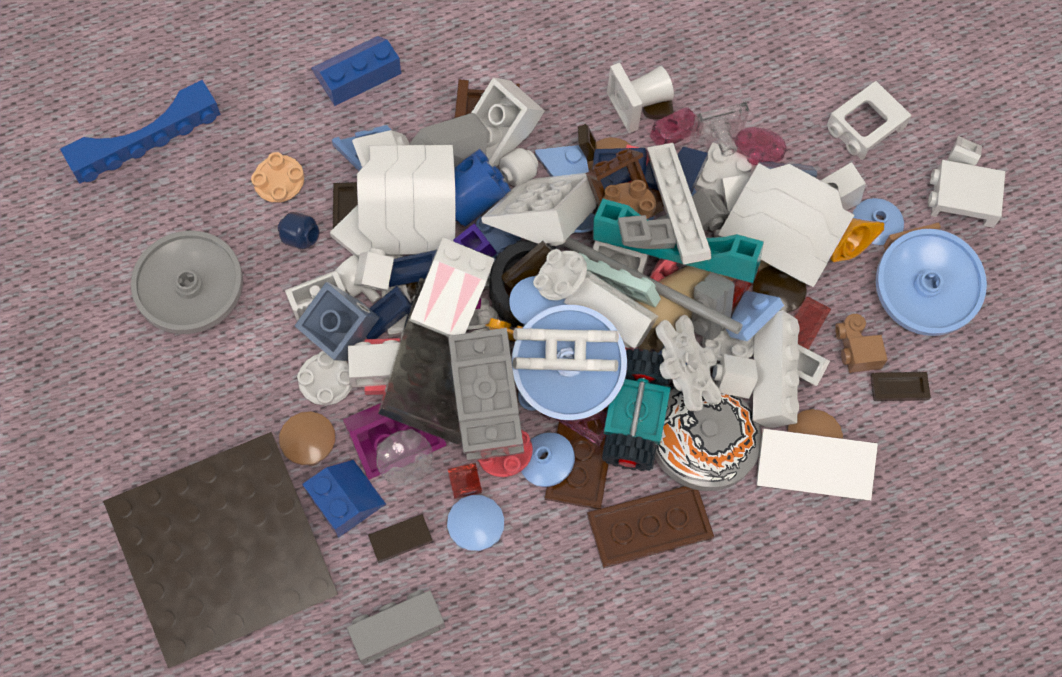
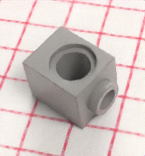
M701 188L692 196L702 228L707 231L718 230L724 225V220L728 218L730 212L715 190Z

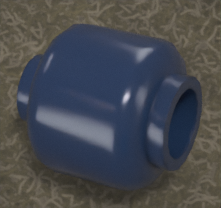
M290 212L278 224L279 237L285 245L298 249H307L318 240L319 227L311 216Z

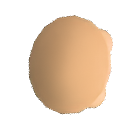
M274 152L258 165L251 176V181L256 193L262 199L269 202H284L292 199L299 193L304 184L305 175L302 166L295 159L282 155L279 152Z

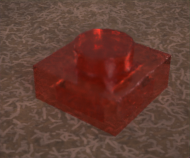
M476 463L448 469L454 499L482 493Z

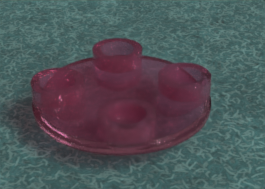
M761 127L745 128L737 134L735 139V145L747 156V161L753 165H758L759 162L781 161L784 159L787 150L785 141L778 134Z

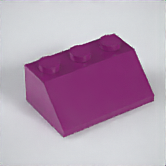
M421 386L342 419L368 480L447 446L429 397Z

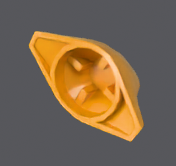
M853 218L831 255V261L850 260L861 254L884 231V223Z

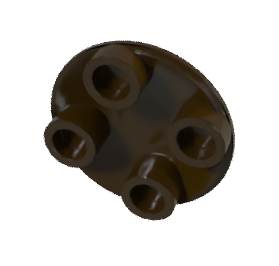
M770 265L758 272L753 282L752 292L780 297L784 306L779 311L783 310L786 313H790L802 305L807 289L804 282Z

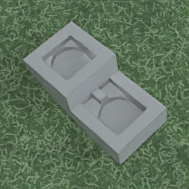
M646 215L618 218L623 245L644 249L674 248L676 244L670 218L648 221Z

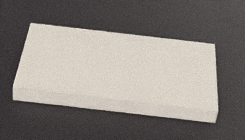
M762 429L756 485L871 500L878 444Z

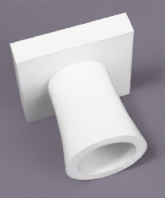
M620 63L610 66L607 95L628 133L638 130L642 107L673 100V85L667 71L662 66L633 81L629 80Z

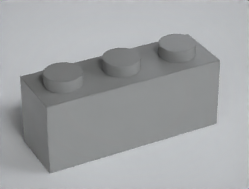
M423 590L415 591L407 596L408 600L400 604L392 602L379 609L380 613L371 617L365 614L352 620V625L348 626L347 629L362 665L445 628L444 620L430 590L427 592Z

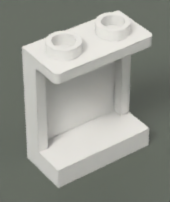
M942 160L939 167L933 169L930 178V184L934 185V191H931L928 199V207H932L931 216L937 217L938 213L943 211L984 219L983 226L994 228L1002 217L1005 171Z

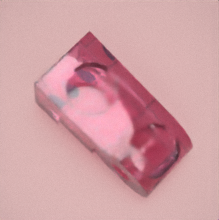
M685 107L654 122L650 138L657 146L669 143L676 144L697 132L701 128L702 122L689 107Z

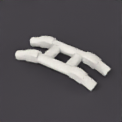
M514 329L513 337L515 340L546 341L545 358L515 357L513 359L514 369L614 372L618 370L617 360L586 359V342H618V331ZM557 341H575L574 359H557Z

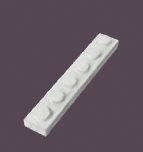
M669 143L648 147V158L668 219L670 218L683 265L711 259V251L674 144Z

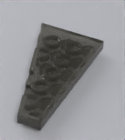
M420 277L414 291L378 414L460 445L462 437L459 428L449 338L409 321L425 282V279Z

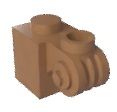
M850 314L844 322L837 323L835 326L836 337L838 340L842 339L844 348L841 350L842 363L848 365L849 373L882 369L888 360L882 335H861L866 326V320L859 314Z

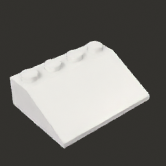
M585 173L535 178L523 185L515 186L481 219L484 224L539 244L541 241L549 243L550 246H557L566 242V239L575 232V229L584 222L598 204Z

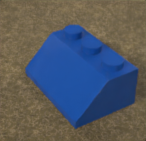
M379 36L311 67V70L334 106L402 74L399 56L389 41Z

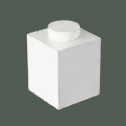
M370 248L369 252L360 253L354 285L377 291L388 290L394 258L385 256L386 251Z
M723 354L720 363L715 364L712 379L716 381V386L719 388L720 393L749 399L758 380L756 361Z

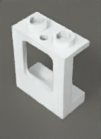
M875 81L832 112L827 126L833 137L840 138L846 144L850 154L857 155L863 160L871 148L895 130L898 133L903 130L912 115ZM867 102L886 122L868 136L863 137L845 121L844 117Z

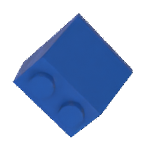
M354 460L326 467L302 484L307 495L338 538L386 505Z

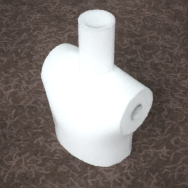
M353 255L336 270L345 291L349 295L355 297L363 292L374 304L381 298L376 290L354 285L359 258Z

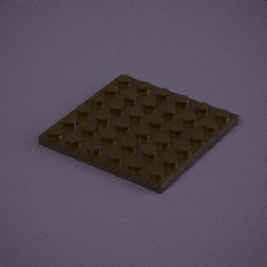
M272 432L103 501L168 669L338 595Z

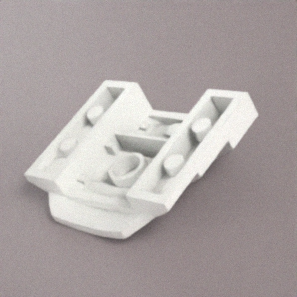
M369 145V161L357 173L358 229L371 240L372 248L384 250L386 254H419L437 250L442 238L451 241L455 239L453 145Z
M758 163L718 235L727 237L738 234L764 241L761 260L814 287L852 221L854 214L843 209L837 189L791 164L769 169Z

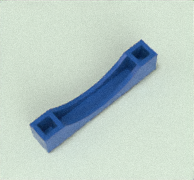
M200 80L180 90L168 109L154 122L144 128L113 138L83 137L60 148L79 184L91 182L99 174L107 170H116L121 167L123 162L131 158H140L145 155L146 151L156 146H165L169 143L170 139L178 135L189 134L194 127L203 123H212L221 114L204 81Z

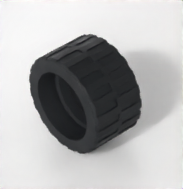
M530 240L516 241V243L505 247L496 256V260L491 267L489 295L490 300H492V306L498 313V316L507 323H510L512 327H524V325L512 314L509 304L510 297L506 293L505 282L501 276L538 245V243ZM550 246L553 250L558 249L555 246Z

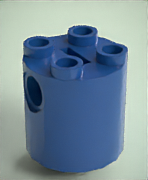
M480 148L454 168L455 221L460 222L466 227L511 191V188L504 180L503 174L496 166L492 167L489 164L488 157Z

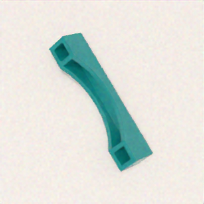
M602 199L594 217L593 240L683 264L677 244H675L674 248L644 249L623 245L618 218L642 215L629 205ZM738 234L727 237L706 238L711 251V259L684 264L753 283L760 265L764 241Z

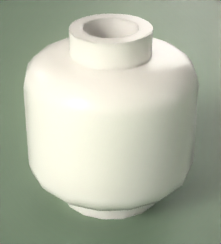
M516 148L500 159V172L505 177L506 183L512 186L523 185L536 176L538 161L530 150Z

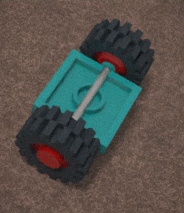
M627 349L626 376L619 393L609 404L604 428V434L607 436L602 460L606 461L607 464H613L612 466L615 467L620 466L623 469L650 471L654 466L656 444L660 445L671 387H665L668 385L669 379H665L660 372V365L664 362L662 354L658 355V352H648L645 349L643 351Z

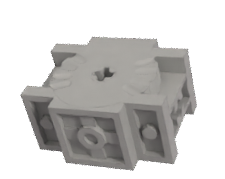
M507 328L448 336L463 452L467 455V461L523 454L524 446Z

